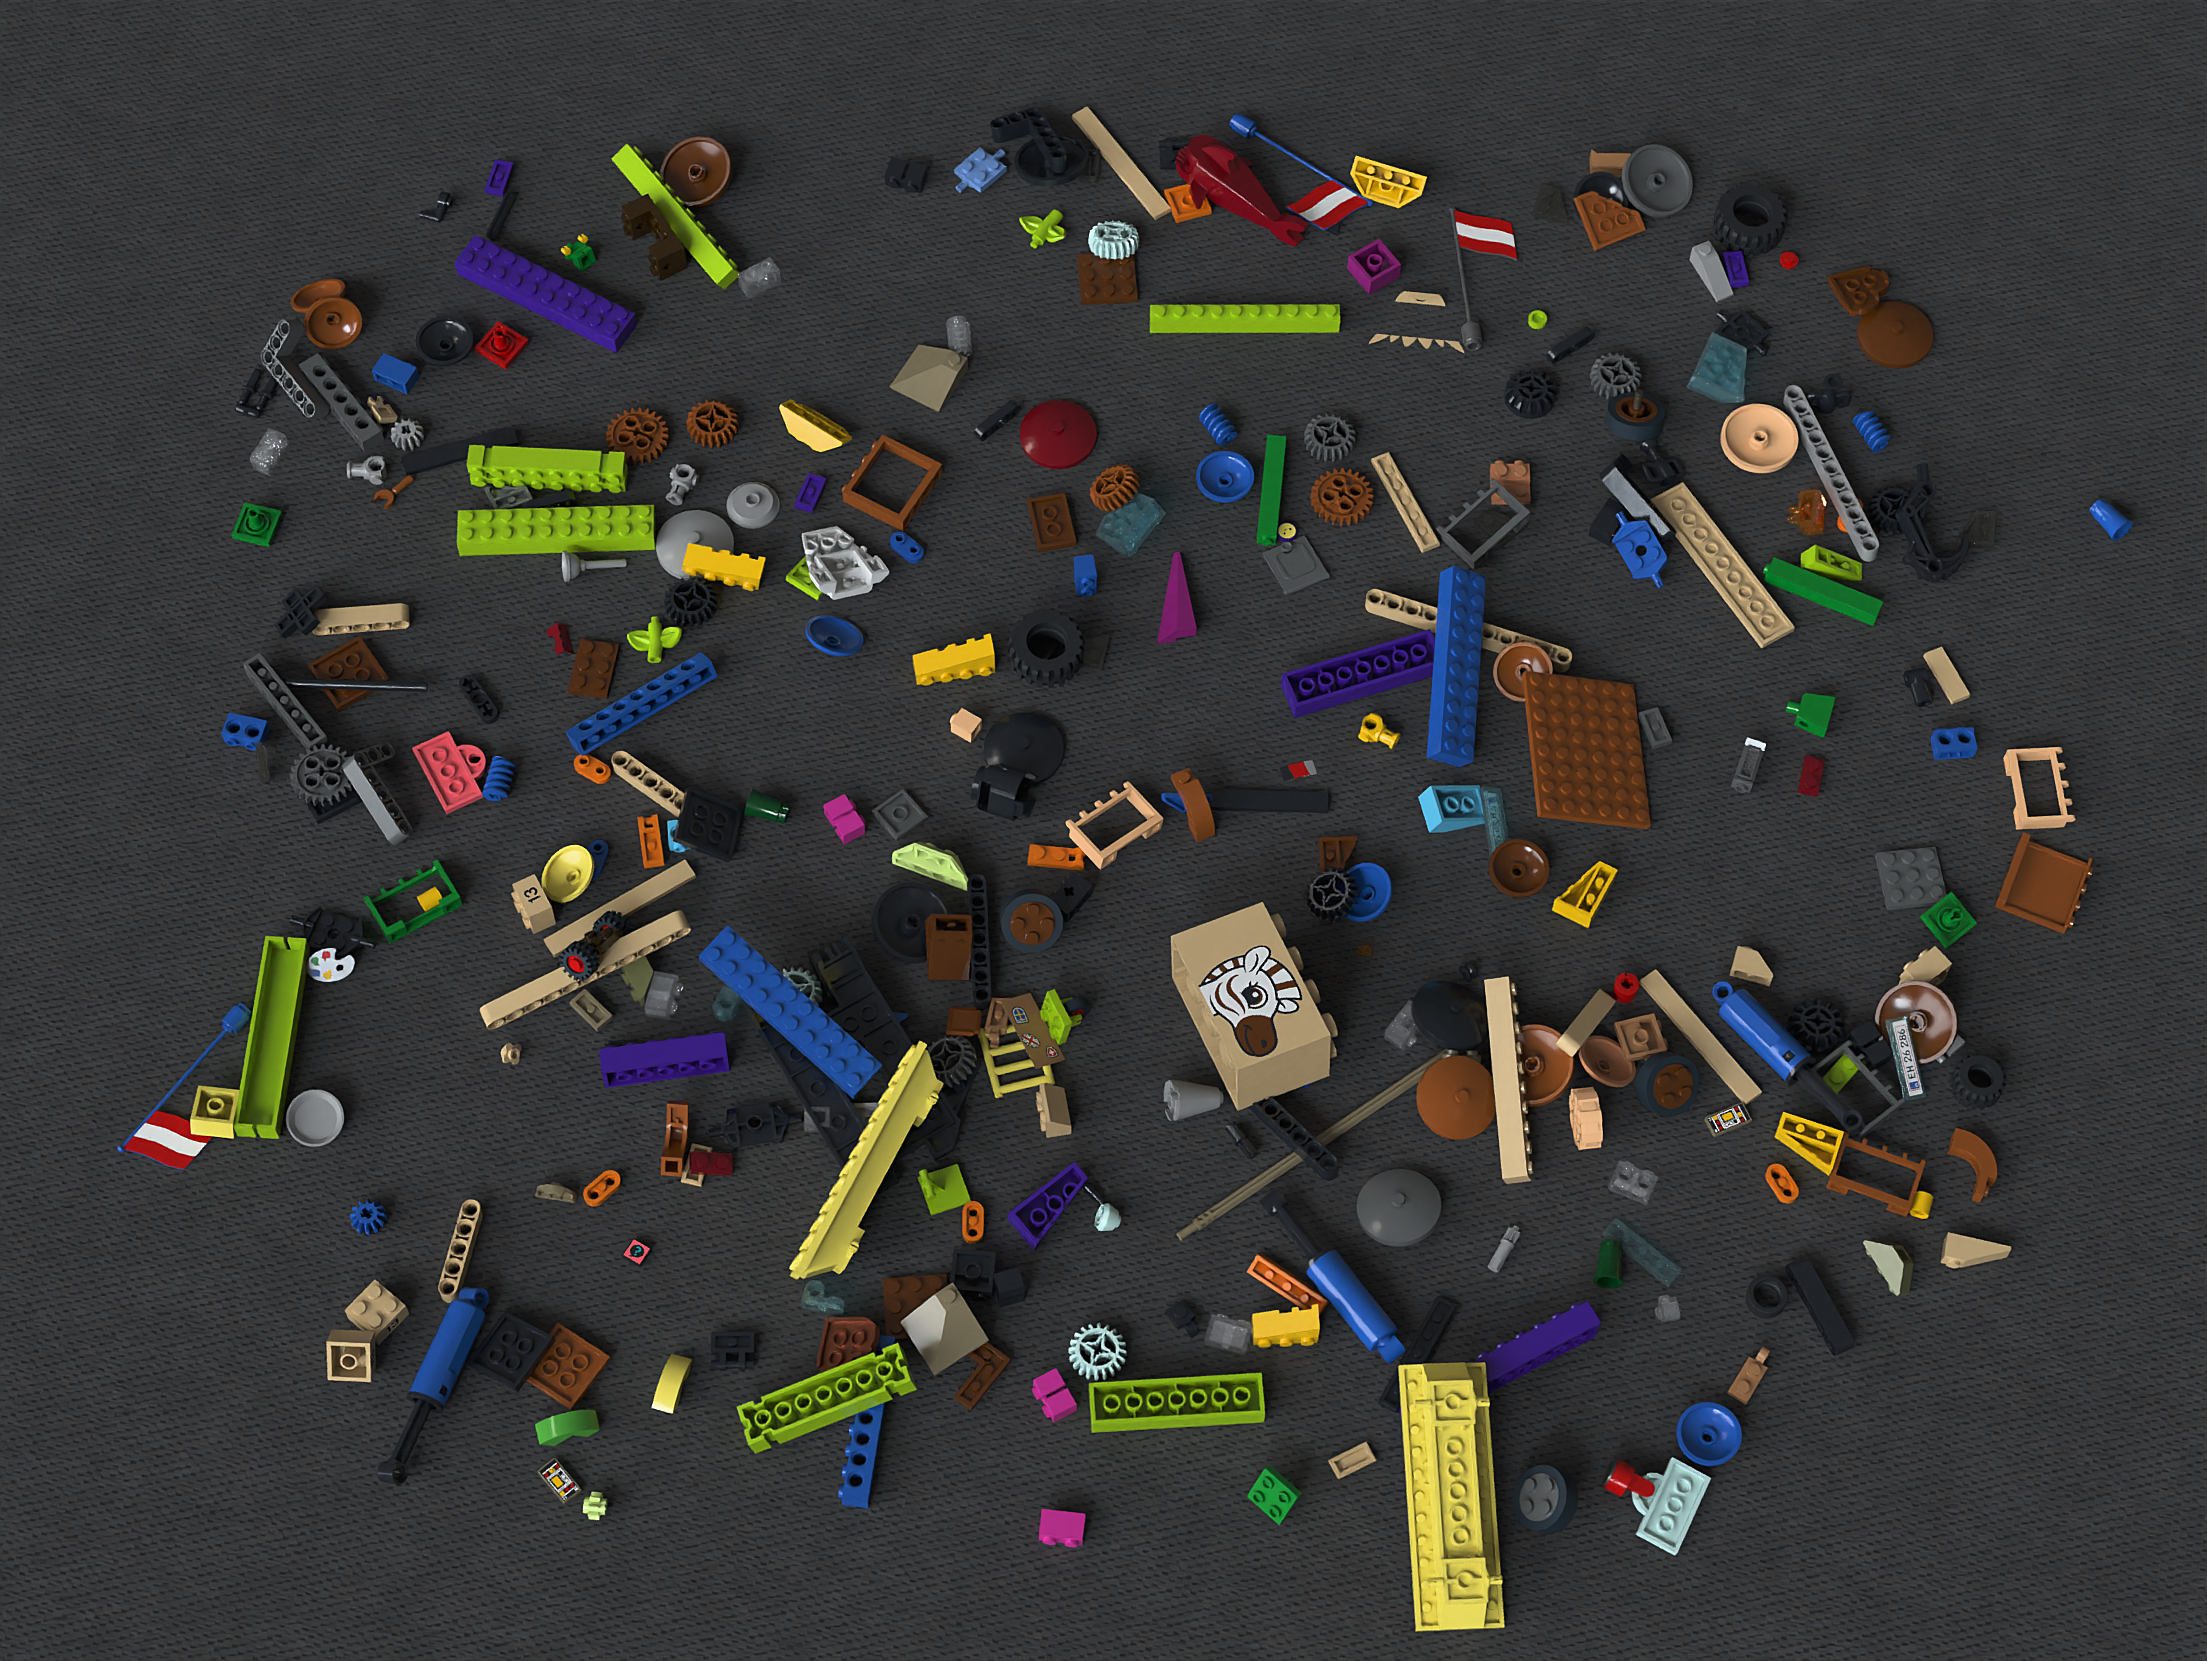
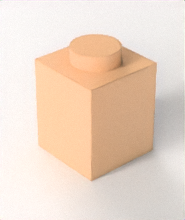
M963 708L960 709L958 714L954 713L950 720L951 732L972 743L982 729V719Z

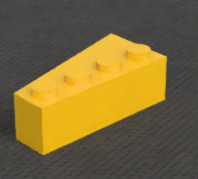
M688 543L682 571H685L690 576L701 575L710 581L720 580L729 586L739 585L745 590L754 591V589H759L765 557L759 556L758 560L750 558L749 554L742 553L741 555L734 556L728 550L715 552V549L712 547Z
M991 633L984 635V639L978 641L972 638L967 640V644L957 646L954 643L948 645L942 651L933 649L913 655V667L917 685L922 684L926 686L933 682H950L952 679H969L976 675L988 676L991 673H995V653Z

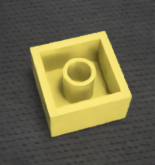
M198 1085L190 1118L191 1134L234 1139L235 1129L233 1126L239 1090Z

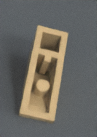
M1948 1232L1944 1239L1941 1263L1946 1264L1950 1268H1958L1998 1260L2008 1256L2011 1246Z

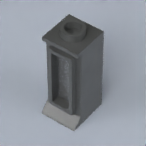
M1747 737L1731 787L1735 788L1736 791L1750 793L1767 743Z

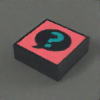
M633 1238L622 1254V1258L641 1268L652 1252V1249Z

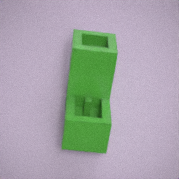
M595 1410L566 1412L535 1424L539 1444L556 1446L571 1436L588 1437L600 1430Z

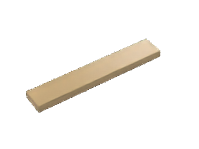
M1387 452L1372 458L1371 462L1421 552L1439 547V540L1390 453Z

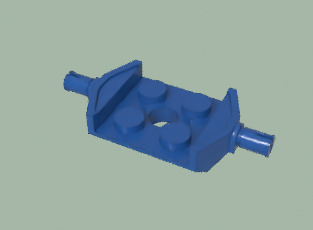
M1623 511L1619 512L1620 514L1617 513L1616 517L1621 523V528L1612 542L1616 545L1631 571L1633 579L1651 578L1658 589L1664 587L1665 584L1659 575H1661L1660 572L1667 565L1669 558L1646 520L1630 522ZM1640 546L1647 548L1644 556L1637 554V549Z

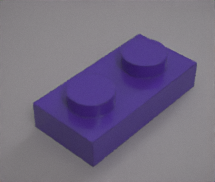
M495 159L485 187V193L504 197L514 169L513 162Z
M1742 251L1724 252L1722 259L1731 288L1748 286L1749 279Z
M808 473L795 501V508L813 513L825 488L827 478Z

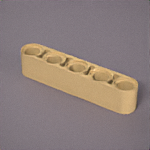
M398 603L315 610L314 613L321 623L312 632L316 635L406 629L410 625L409 606Z
M615 752L612 756L614 772L679 818L681 810L679 807L682 806L684 793L627 752ZM619 762H625L623 765H618ZM635 773H641V774L638 775V776H634V775H633V774H635ZM650 784H656V785L653 786V787H649V786H648V785H650ZM668 794H669V795H672V796L669 797V798H665V797H664L665 795H668Z
M1599 989L1555 1045L1573 1057L1609 1012L1616 1000L1602 989Z
M473 1199L465 1201L461 1206L438 1289L442 1299L447 1303H451V1301L458 1300L482 1221L483 1213L480 1204ZM472 1209L477 1210L473 1215L467 1214ZM471 1229L469 1234H461L463 1230ZM460 1248L466 1249L462 1254L456 1253ZM454 1268L460 1269L458 1273H450ZM447 1288H454L452 1293H444Z

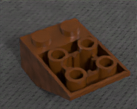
M931 914L925 921L928 980L968 981L972 944L971 915Z

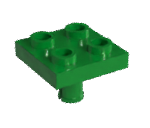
M244 502L231 534L232 538L270 547L281 521L282 511Z
M1952 892L1948 893L1920 916L1945 949L1977 924Z
M1269 1464L1265 1467L1247 1497L1280 1525L1284 1522L1302 1493L1294 1487L1292 1480L1289 1482V1478H1284Z

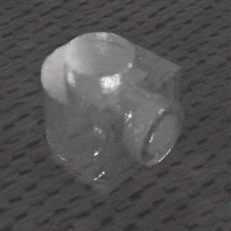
M1670 1295L1658 1297V1304L1655 1307L1656 1318L1661 1319L1662 1323L1680 1320L1677 1297H1670Z

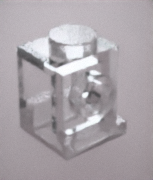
M804 1107V1132H819ZM810 1107L812 1112H825V1123L819 1124L822 1128H829L830 1107Z

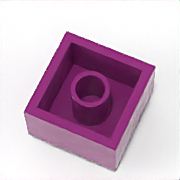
M1377 239L1349 255L1347 269L1370 295L1400 277L1401 264L1382 241Z

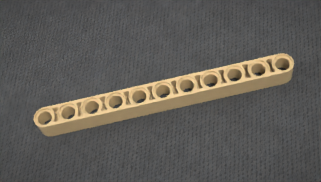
M1379 589L1368 591L1365 608L1368 612L1420 629H1430L1431 632L1436 633V607ZM1483 622L1481 648L1500 653L1511 644L1528 642L1539 646L1548 654L1554 671L1566 672L1570 668L1572 653L1569 649Z
M683 911L672 912L621 937L602 955H597L596 957L600 958L598 962L600 966L587 980H573L574 976L568 977L569 973H564L563 971L565 967H560L480 1008V1013L487 1029L492 1030L505 1025L690 933L691 927Z

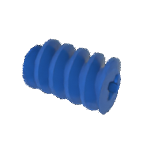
M1212 403L1201 412L1199 421L1208 429L1209 434L1212 435V438L1216 440L1219 446H1225L1232 442L1238 433L1233 432L1235 430L1234 425H1230L1231 421L1226 419L1227 416L1225 414H1222V410L1218 408L1217 403Z
M1875 411L1862 412L1854 417L1852 422L1855 424L1856 429L1859 430L1860 435L1863 436L1864 441L1867 442L1868 447L1871 448L1872 453L1880 452L1888 445L1891 435H1885L1887 429H1881L1884 425L1881 422L1878 423L1879 417H1874Z
M494 756L492 758L493 762L490 764L482 796L490 801H500L508 797L506 792L510 790L508 785L512 783L511 778L514 776L513 771L516 770V765L504 757Z

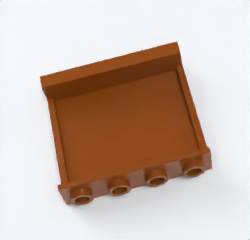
M2023 832L1994 907L2064 934L2067 927L2071 929L2075 917L2072 914L2074 911H2078L2081 900L2078 898L2086 890L2087 883H2084L2086 877L2090 878L2094 867L2090 866L2093 858H2089L2087 863L2029 841L2031 835Z

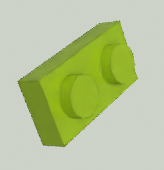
M1844 1054L1823 1079L1838 1094L1859 1069Z

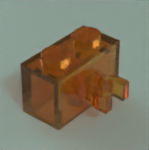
M1818 489L1800 491L1798 508L1794 506L1788 507V511L1794 514L1793 516H1787L1788 522L1796 523V526L1804 536L1823 534L1827 500Z

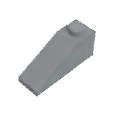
M1707 241L1692 247L1689 260L1716 302L1733 296V291L1719 256L1711 243Z

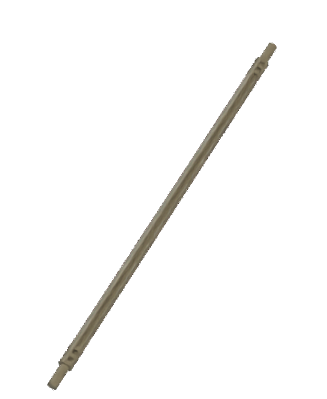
M1447 1048L1315 1138L1325 1146L1417 1084L1425 1070L1434 1062L1442 1059V1053L1447 1052ZM1292 1152L1193 1219V1223L1177 1233L1178 1238L1183 1240L1197 1229L1200 1231L1303 1160L1295 1152Z

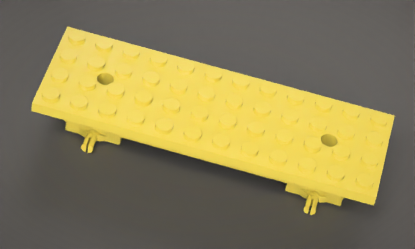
M919 1041L916 1046L912 1044L899 1063V1069L892 1076L888 1089H886L878 1102L879 1106L871 1115L869 1124L859 1138V1143L854 1147L849 1156V1161L839 1175V1180L831 1189L830 1197L823 1204L819 1217H817L809 1230L810 1234L803 1241L799 1254H797L789 1269L792 1270L791 1277L805 1279L828 1271L841 1274L853 1253L858 1250L859 1242L865 1232L858 1227L912 1124L917 1127L921 1125L932 1105L937 1102L938 1094L944 1084L937 1080L928 1050L925 1049L927 1044Z
M1463 1362L1399 1365L1416 1631L1504 1628L1502 1575L1500 1571L1486 1363Z

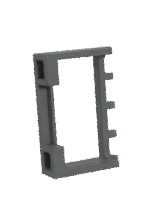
M1494 478L1490 480L1493 487L1486 493L1482 490L1477 491L1480 498L1475 503L1470 505L1465 502L1463 504L1466 511L1458 518L1454 515L1449 516L1452 523L1448 527L1443 529L1441 526H1438L1436 528L1442 535V540L1474 570L1488 559V551L1510 531L1514 530L1517 533L1530 521V511ZM1496 493L1518 514L1471 555L1449 533Z
M1848 1040L1814 1066L1812 1070L1827 1084L1819 1073L1845 1054L1892 1105L1867 1126L1865 1125L1861 1133L1855 1135L1859 1140H1862L1897 1113L1899 1107L1906 1100L1901 1098L1897 1101L1889 1093L1893 1086L1889 1084L1884 1087L1876 1079L1875 1076L1879 1071L1874 1069L1870 1072L1861 1062L1865 1055L1862 1053L1856 1057L1848 1048L1853 1042ZM1850 1119L1848 1125L1855 1126L1858 1123V1119Z

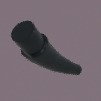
M1089 1183L1083 1188L1100 1206L1106 1203L1099 1191Z

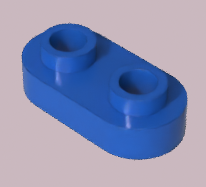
M896 532L890 537L891 548L910 563H918L923 559V547L906 533Z
M602 840L593 841L587 849L591 853L595 865L592 879L601 875L609 855L608 845ZM597 847L602 848L600 851L595 850Z

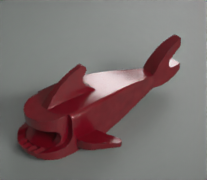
M1208 135L1193 137L1188 146H1185L1178 152L1176 169L1180 177L1190 185L1189 192L1197 209L1202 207L1204 199L1207 197V199L1222 208L1270 230L1274 236L1288 245L1296 247L1303 241L1304 237L1299 232L1306 230L1309 223L1294 215L1280 214L1259 180L1249 168L1252 166V161L1239 157L1226 144Z

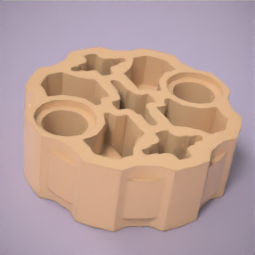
M1593 1087L1571 1089L1569 1096L1570 1121L1575 1144L1579 1150L1601 1148L1603 1141L1602 1114L1597 1092Z

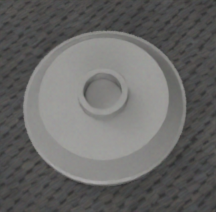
M750 482L742 484L735 488L727 499L729 517L734 523L744 528L756 529L764 527L771 523L779 512L780 503L776 492L763 483Z
M323 1090L303 1092L289 1105L286 1114L287 1128L292 1137L303 1145L310 1147L326 1145L332 1142L343 1128L344 1111L342 1105L329 1092Z

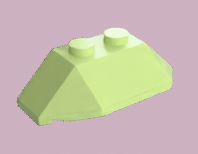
M916 842L896 850L892 854V864L965 891L968 890V877L958 855H955L950 850H941L931 843Z

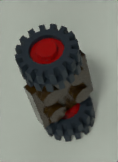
M614 910L611 912L607 911L594 922L593 930L585 933L582 940L574 941L561 952V957H559V961H562L560 966L565 967L564 973L568 972V977L574 976L573 980L576 981L578 979L580 981L587 980L595 973L600 966L598 963L600 958L596 956L602 955L617 940L633 931V928L629 927L631 925L630 921H625L627 919L626 916L622 918V913L620 912L616 914Z

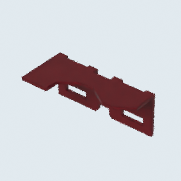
M557 622L547 629L548 637L553 636L555 638L556 644L554 649L558 655L564 651L574 654L571 641H569L570 635L567 625Z

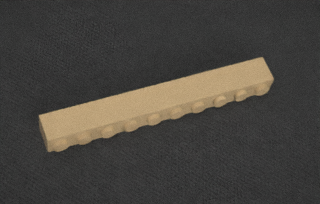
M1507 976L1487 979L1484 982L1502 1179L1506 1184L1531 1181L1534 1167L1532 1161L1529 1160V1154H1532L1531 1142L1527 1139V1134L1530 1133V1125L1525 1118V1114L1528 1113V1105L1524 1101L1523 1094H1526L1525 1081H1522L1521 1075L1524 1074L1523 1061H1520V1054L1523 1053L1521 1041L1518 1042V1034H1521L1519 1022H1516V1015L1519 1014L1518 1003L1514 1001V995H1517V987Z

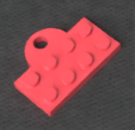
M449 731L412 748L446 815L483 798L476 781L485 773L487 764L485 756L479 748L473 745L456 746ZM472 757H479L480 761L478 763H471L470 759Z

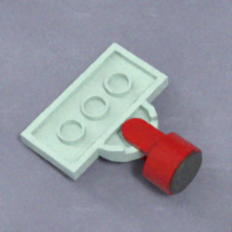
M1673 1457L1669 1460L1663 1475L1648 1473L1643 1477L1634 1473L1635 1467L1620 1459L1614 1460L1604 1477L1603 1488L1620 1497L1625 1490L1630 1491L1635 1507L1644 1515L1636 1535L1675 1556L1711 1478Z

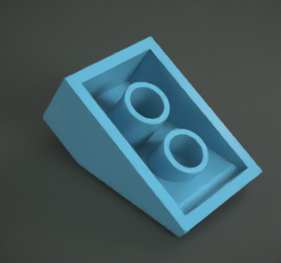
M1480 785L1430 786L1418 796L1429 833L1448 832L1487 823Z

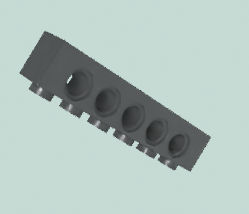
M317 353L299 364L300 370L326 400L331 412L364 452L384 441L382 426L378 422L375 423L373 421V416L368 409H363L360 399L357 396L354 398L350 387L341 382L342 379L338 372H333L330 369L331 365L326 358L322 359Z
M258 653L244 662L243 666L247 676L302 745L311 752L314 751V745L321 749L322 744H324L325 748L328 749L330 745L327 736L262 655Z

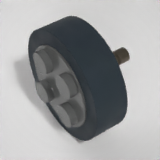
M1538 1465L1526 1471L1519 1479L1513 1496L1514 1512L1519 1522L1526 1528L1543 1534H1553L1565 1528L1572 1520L1578 1505V1490L1573 1478L1565 1471L1548 1465Z

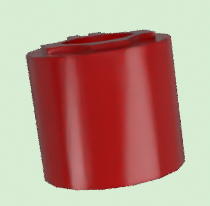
M1622 973L1617 976L1612 990L1614 998L1620 1003L1632 1002L1639 989L1638 978L1631 973Z

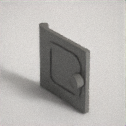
M1305 535L1290 542H1283L1282 545L1262 553L1281 585L1285 596L1330 578L1329 573L1324 568Z

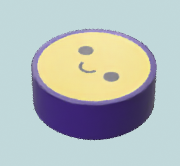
M1285 522L1279 525L1277 537L1280 541L1290 542L1296 538L1297 529L1292 523Z

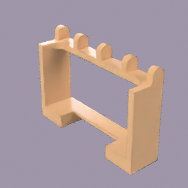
M2062 747L2007 750L2003 759L2006 775L2012 778L2016 807L2013 814L2016 830L2064 827L2066 822L2076 820L2075 815H2068L2066 806L2072 805V799H2065L2063 788L2069 787V782L2061 781L2059 770H2064L2066 767L2065 763H2058L2056 754L2063 752ZM2051 760L2061 815L2028 817L2018 761Z
M1128 781L1123 784L1126 790L1120 794L1115 790L1111 791L1110 796L1112 799L1105 804L1100 800L1096 801L1095 806L1097 809L1090 814L1083 810L1079 813L1082 819L1076 823L1070 819L1066 821V825L1070 829L1069 837L1100 870L1116 859L1118 850L1141 835L1147 839L1162 827L1164 818ZM1127 797L1147 821L1100 851L1079 828Z

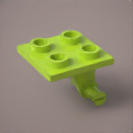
M958 1164L928 1173L927 1169L919 1171L918 1181L931 1216L965 1205L971 1201Z

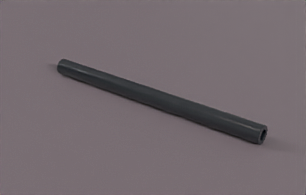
M287 678L286 680L287 688L427 692L428 689L427 682Z

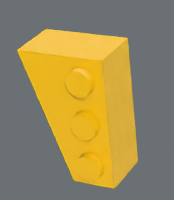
M1599 861L1574 885L1572 884L1565 893L1554 900L1552 911L1589 928L1613 885L1618 870Z
M1783 1112L1775 1138L1829 1176L1832 1172L1844 1132Z
M1318 1304L1311 1305L1312 1309L1299 1311V1307H1294L1292 1312L1280 1313L1279 1310L1252 1314L1253 1345H1258L1261 1348L1270 1347L1271 1344H1280L1282 1347H1288L1293 1345V1343L1310 1346L1314 1342H1318L1320 1331Z

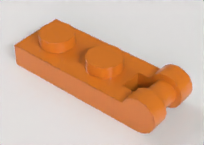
M654 814L647 818L643 816L637 817L644 869L665 866L658 815ZM653 825V827L645 828V826Z
M1030 844L1028 865L1082 871L1085 865L1083 858L1086 854L1079 847L1074 849ZM1069 857H1075V860L1069 861Z

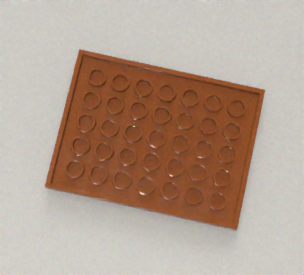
M1525 671L1522 674L1537 817L1648 829L1651 823L1634 684Z

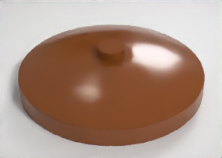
M1526 1025L1520 1027L1521 1034H1518V1042L1521 1041L1523 1053L1520 1054V1061H1523L1524 1074L1521 1075L1522 1081H1525L1526 1094H1523L1524 1101L1527 1102L1529 1107H1536L1556 1100L1566 1091L1574 1075L1575 1059L1574 1056H1569L1555 1045L1562 1036L1559 1032L1543 1025Z
M1463 1056L1446 1057L1430 1065L1420 1078L1416 1093L1417 1107L1425 1124L1437 1135L1451 1140L1468 1139L1483 1132L1493 1120L1496 1113L1494 1081L1489 1072L1477 1061Z

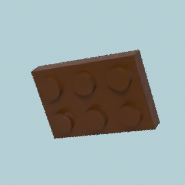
M1065 493L1027 499L1038 552L1076 546V538Z
M580 639L568 694L608 699L620 649L619 644Z

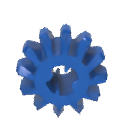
M367 1199L365 1204L359 1201V1207L352 1208L354 1213L350 1214V1219L353 1221L351 1224L353 1228H357L358 1233L361 1234L365 1231L366 1235L369 1236L371 1230L378 1233L377 1227L384 1228L385 1224L383 1221L387 1220V1216L384 1213V1206H379L380 1204L377 1200L371 1203V1200Z

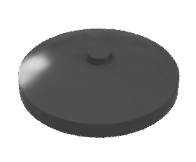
M1657 144L1646 145L1633 152L1623 166L1622 183L1625 194L1630 202L1644 214L1658 218L1669 217L1679 212L1688 203L1693 188L1691 172L1683 158L1674 150Z
M1407 1169L1388 1170L1374 1176L1363 1186L1357 1199V1215L1363 1230L1375 1241L1389 1246H1408L1422 1241L1435 1230L1442 1212L1440 1194L1435 1185L1424 1175Z

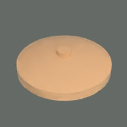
M1749 404L1734 410L1726 418L1721 430L1720 440L1725 455L1739 468L1753 473H1770L1785 467L1793 459L1798 446V432L1793 421L1781 410L1765 404Z

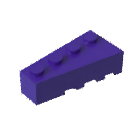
M1075 1162L1009 1212L1008 1221L1033 1251H1035L1086 1185L1088 1177Z

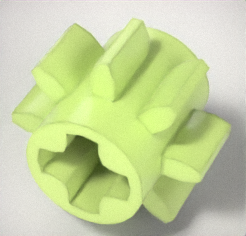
M592 1492L590 1497L585 1496L583 1513H588L589 1519L599 1520L601 1515H606L608 1499L603 1498L601 1492Z

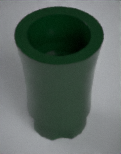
M753 789L744 815L785 824L791 807L783 801Z
M1606 1239L1601 1242L1597 1268L1593 1279L1595 1285L1611 1289L1619 1288L1623 1285L1620 1242L1613 1239Z

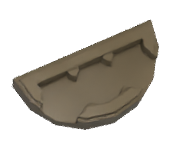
M552 1182L551 1185L538 1186L535 1194L539 1198L575 1203L578 1196L574 1191L556 1182Z

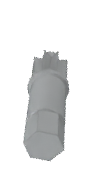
M1514 1225L1513 1228L1509 1227L1500 1241L1499 1247L1487 1266L1490 1270L1499 1273L1520 1236V1232H1518L1519 1227Z

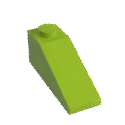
M1816 544L1801 553L1800 568L1824 578L1851 581L1862 580V563Z

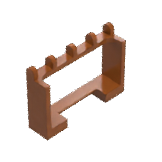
M1845 1131L1826 1188L1844 1195L1847 1194L1848 1190L1855 1191L1888 1203L1886 1210L1907 1217L1926 1160L1921 1159L1920 1164L1906 1159L1908 1155L1906 1152L1903 1153L1902 1158L1887 1153L1888 1146L1883 1145L1882 1150L1866 1145L1867 1138H1863L1862 1143L1848 1139L1850 1134ZM1845 1146L1915 1170L1916 1175L1908 1199L1904 1200L1836 1175Z

